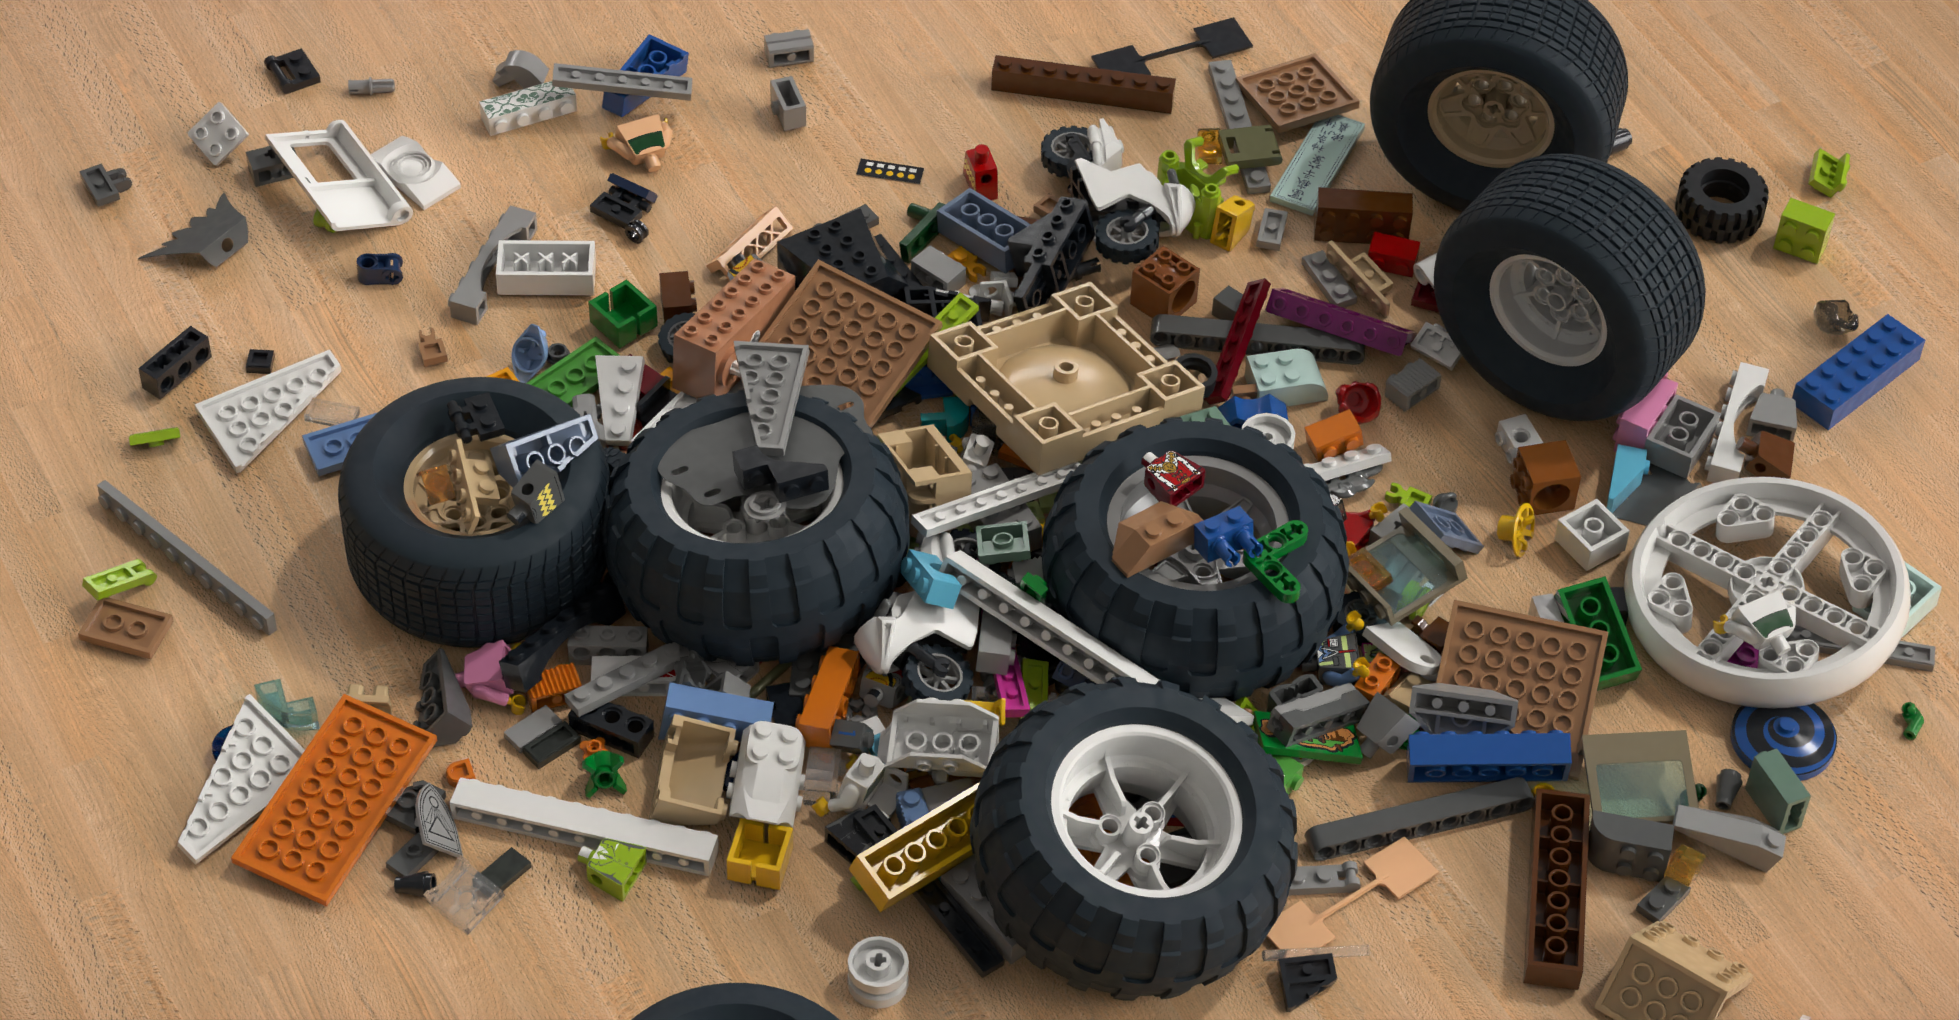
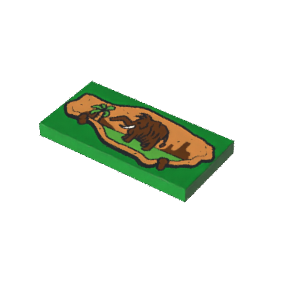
M1253 712V725L1255 733L1258 735V744L1266 754L1359 765L1362 762L1363 755L1354 725L1285 747L1274 736L1273 732L1266 727L1271 712Z

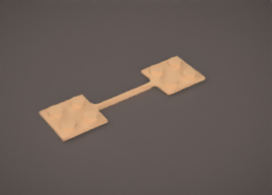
M1404 836L1363 861V864L1376 877L1374 881L1321 914L1313 913L1300 900L1281 912L1267 938L1286 958L1309 956L1336 939L1334 934L1323 923V920L1376 886L1386 887L1397 899H1400L1437 876L1439 871Z

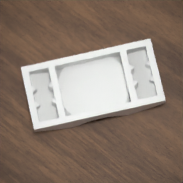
M400 136L371 154L394 186L423 210L461 188L460 182L443 162L431 158L417 141L408 137Z

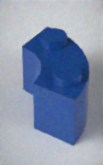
M1271 394L1256 399H1242L1233 396L1218 407L1230 426L1242 429V425L1248 418L1256 414H1277L1288 420L1286 404Z

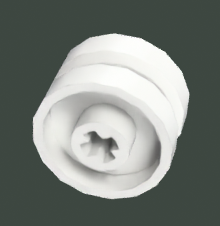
M1256 414L1248 418L1242 425V429L1245 426H1249L1262 431L1263 435H1266V439L1275 445L1277 443H1284L1294 449L1296 433L1293 425L1287 419L1277 414Z
M876 936L868 937L858 942L851 949L848 957V987L855 1001L865 1007L879 1009L888 1008L898 1003L905 996L909 981V960L903 946L892 938Z

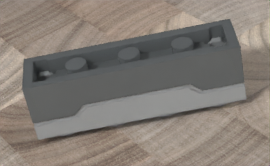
M1347 683L1323 692H1316L1308 697L1298 698L1283 705H1277L1271 711L1266 727L1273 732L1274 736L1285 747H1289L1359 723L1370 702L1351 683Z

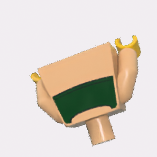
M659 114L618 125L615 137L612 132H609V138L601 136L600 141L603 149L614 150L626 160H630L635 166L645 163L648 172H655L661 168L659 159L664 157L666 149L670 147L673 132L668 125V118H664V122H661Z

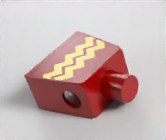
M979 144L975 149L965 152L963 174L969 188L989 200L998 199L997 166L988 146Z

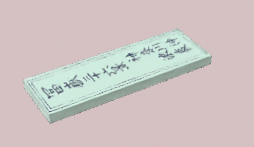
M1341 115L1315 122L1271 193L1270 202L1313 216L1316 210L1318 187L1330 188L1363 133L1365 123Z

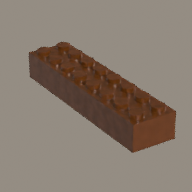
M1536 789L1531 824L1523 983L1579 990L1584 964L1590 794Z

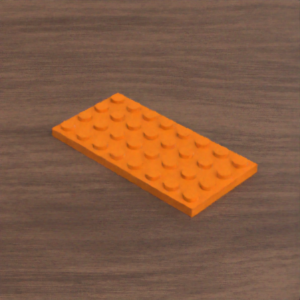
M343 694L232 855V863L327 907L386 819L388 813L392 810L436 744L437 735Z

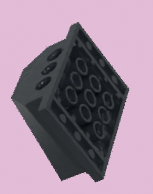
M861 208L777 241V267L796 276L795 291L818 259L900 301L903 300L904 286H923L883 235L873 236Z

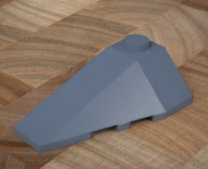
M587 414L490 448L498 473L514 488L537 459L557 473L561 472L572 459L579 456L598 439V435L591 414Z

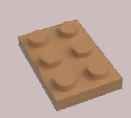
M106 597L97 601L78 633L79 640L151 660L171 627L173 616Z

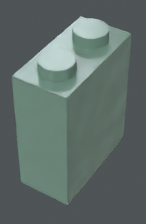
M1777 748L1768 752H1760L1754 756L1745 786L1746 791L1770 825L1782 834L1801 828L1811 798L1810 793Z

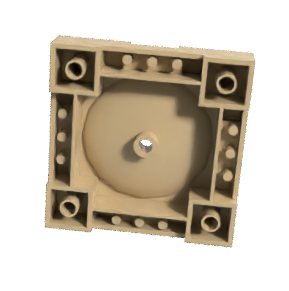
M1091 282L1052 294L1050 303L987 324L975 326L970 321L930 334L927 367L967 406L975 404L997 426L996 435L1038 476L1083 460L1091 449L1104 441L1117 440L1119 434L1128 428L1140 424L1149 428L1160 425L1163 419L1180 417L1202 410L1205 386L1177 360L1168 362L1118 316L1119 307Z

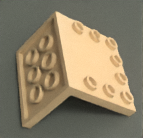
M1656 921L1629 936L1594 1008L1614 1020H1716L1726 999L1747 987L1754 975L1747 972L1748 968L1738 962L1731 963L1724 959V955L1720 951L1701 946L1697 938L1688 934L1682 935L1675 931L1676 927L1666 921Z

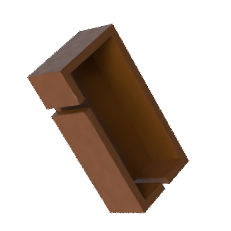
M1318 187L1314 217V241L1332 240L1333 242L1371 244L1374 232L1409 239L1413 216V193Z

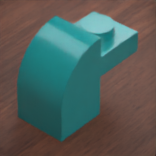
M943 397V412L920 413V426L934 424L942 436H946L948 443L952 442L949 439V436L952 434L957 435L961 439L967 433L969 427V406L959 397Z

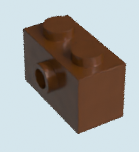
M688 271L659 273L664 324L666 320L671 319L676 314L697 312L696 297L691 298V295H695L694 280H689Z

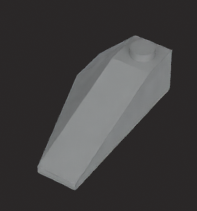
M1684 805L1676 807L1673 820L1674 829L1766 873L1783 858L1786 836L1764 822L1753 817Z

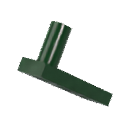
M939 202L933 209L911 203L908 206L907 215L920 220V222L899 242L901 259L904 262L910 264L911 260L921 253L939 234L937 210L946 204Z

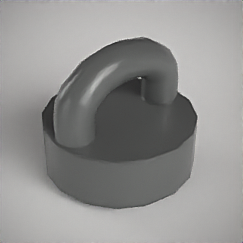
M1454 492L1438 494L1433 499L1432 506L1456 513L1458 507L1457 495Z

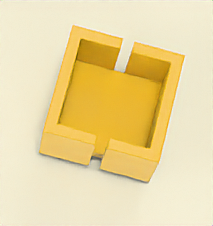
M740 818L727 858V880L751 884L752 880L756 881V886L780 890L793 850V828L769 824L768 843H764V822Z

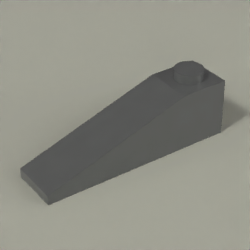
M440 647L423 664L419 687L423 691V695L416 704V710L420 713L418 721L413 722V725L437 735V742L434 746L456 744L473 727L471 710L444 649Z

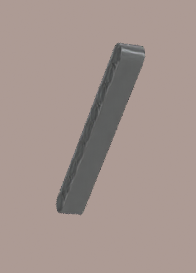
M1159 314L1152 319L1150 341L1156 346L1171 344L1181 349L1222 352L1233 321ZM1256 323L1253 336L1249 341L1245 354L1256 355L1290 349H1305L1310 351L1318 362L1357 365L1365 359V345L1315 328Z
M1515 777L1316 825L1308 829L1304 836L1314 859L1324 861L1390 845L1404 836L1410 840L1522 813L1533 807L1534 796L1525 778Z

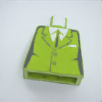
M605 838L601 841L596 851L583 846L577 860L587 865V880L591 884L616 899L624 901L647 864L646 847Z

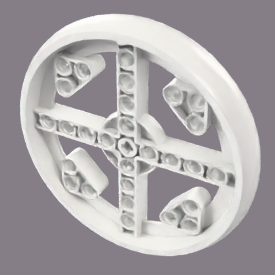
M1745 477L1725 480L1701 487L1680 497L1665 507L1645 527L1634 544L1624 576L1625 598L1632 628L1646 652L1661 668L1684 685L1699 693L1724 702L1757 708L1805 706L1833 698L1858 686L1872 676L1894 652L1902 638L1911 607L1910 582L1902 555L1891 536L1874 517L1854 502L1831 490L1798 480L1777 477ZM1775 515L1805 521L1775 557H1755L1746 561L1692 535L1698 530L1716 523L1717 539L1724 543H1733L1770 537L1774 532ZM1833 536L1838 537L1850 547L1841 553L1839 575L1850 605L1855 608H1866L1872 603L1867 621L1805 591L1801 573ZM1670 561L1727 589L1732 606L1725 614L1728 616V620H1731L1738 607L1780 590L1783 598L1796 608L1797 625L1843 648L1835 654L1818 661L1819 646L1816 642L1809 639L1788 642L1791 650L1782 656H1777L1771 645L1759 650L1758 668L1727 662L1744 640L1730 633L1716 634L1713 629L1698 647L1684 637L1683 633L1688 632L1692 627L1693 606L1683 576L1674 572L1663 576L1666 564Z

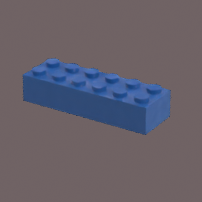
M1889 314L1885 315L1796 383L1792 399L1796 402V408L1825 429L1830 430L1919 361L1926 340Z
M1526 730L1520 734H1510L1508 731H1496L1494 734H1483L1481 731H1470L1467 734H1456L1453 731L1429 734L1425 731H1419L1409 735L1406 752L1407 783L1498 782L1515 777H1523L1526 782L1567 781L1572 765L1570 733H1563L1561 730H1552L1547 733Z

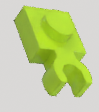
M1391 483V492L1386 491L1384 499L1389 503H1399V506L1404 503L1410 507L1415 501L1430 505L1432 495L1411 486L1406 491L1401 485Z

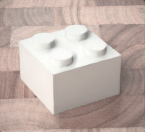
M1595 499L1558 519L1554 539L1588 571L1625 551L1630 530L1598 499Z

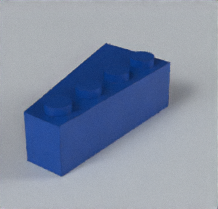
M649 34L620 70L681 76L687 72L689 53ZM604 92L602 108L623 117L650 97Z

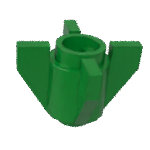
M603 750L590 755L582 761V768L591 773L585 788L586 797L590 799L598 791V787L606 789L613 786L615 790L623 795L627 792L626 784L617 771L624 764V757Z

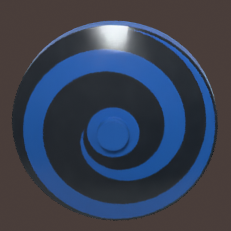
M1814 703L1790 708H1757L1741 705L1734 715L1730 730L1734 751L1750 769L1754 756L1760 752H1768L1777 748L1800 781L1813 778L1822 773L1831 763L1837 746V734L1832 721Z

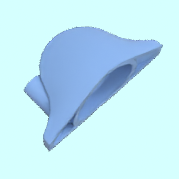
M535 324L529 325L516 340L512 348L514 375L522 383L529 382L542 369L548 357L546 332Z

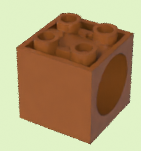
M1162 246L1132 271L1130 304L1152 319L1159 314L1181 316L1197 302L1200 268L1165 246Z
M1566 440L1518 447L1516 458L1513 459L1514 470L1513 474L1510 475V484L1512 489H1516L1519 506L1523 503H1529L1533 508L1534 516L1573 510L1576 504L1581 474Z

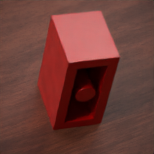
M1374 232L1368 256L1382 271L1412 278L1414 274L1413 266L1417 263L1421 242Z

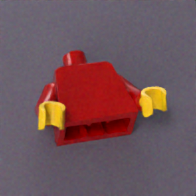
M1377 502L1371 506L1370 510L1363 512H1345L1340 510L1347 535L1346 549L1349 559L1354 554L1363 550L1369 542L1370 530L1374 527L1373 521L1375 519L1377 522L1384 520V513H1387L1388 510L1383 502Z

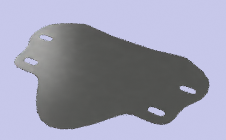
M837 385L801 386L799 395L808 398L818 397L829 402L828 406L838 410L837 407L839 405L853 402L854 405L852 407L838 411L841 413L848 412L858 420L854 423L864 433H869L873 437L872 430L864 419V403L856 392L847 387ZM749 412L690 430L667 450L658 465V471L666 481L685 489L695 501L702 505H715L735 496L744 495L749 497L759 491H773L769 484L744 490L734 472L732 451L756 445ZM795 416L793 417L784 456H766L779 461L820 463L827 467L829 490L786 501V508L808 509L820 505L832 493L837 478L839 461L845 453L839 443L824 429ZM684 466L688 467V470L678 475L671 474L675 469ZM718 488L721 490L719 494L714 496H704L706 492Z

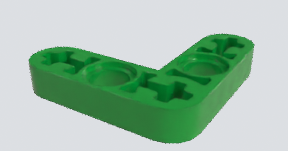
M1299 520L1289 521L1257 539L1263 545V551L1259 558H1257L1255 553V558H1251L1243 550V564L1278 600L1284 603H1293L1299 599L1301 585L1277 559L1306 543L1308 527ZM1276 541L1281 543L1282 547L1272 548L1269 546V543ZM1275 570L1278 572V575L1271 577L1266 575L1265 571Z

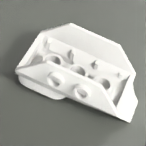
M936 698L916 699L893 710L892 722L880 733L877 757L886 764V767L914 768L920 771H930L931 769L944 770L953 776L982 777L996 746L999 744V716L972 702H966L961 699H953L952 701L938 700Z
M758 721L743 730L737 762L732 761L729 777H734L733 783H728L726 798L731 799L729 816L793 828L796 811L800 812L803 796H799L798 792L799 790L803 791L806 775L801 774L806 741L797 728L767 721Z

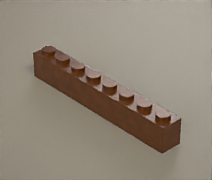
M995 55L992 68L991 90L1171 114L1176 78Z

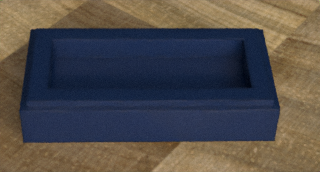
M610 173L608 177V182L626 189L637 196H641L650 202L655 203L658 197L651 190L614 173Z

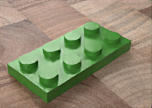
M595 336L526 384L543 389L573 407L572 397L581 394H592L599 389L595 355H620Z

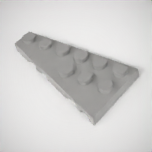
M733 341L755 443L764 455L784 456L809 356V345Z

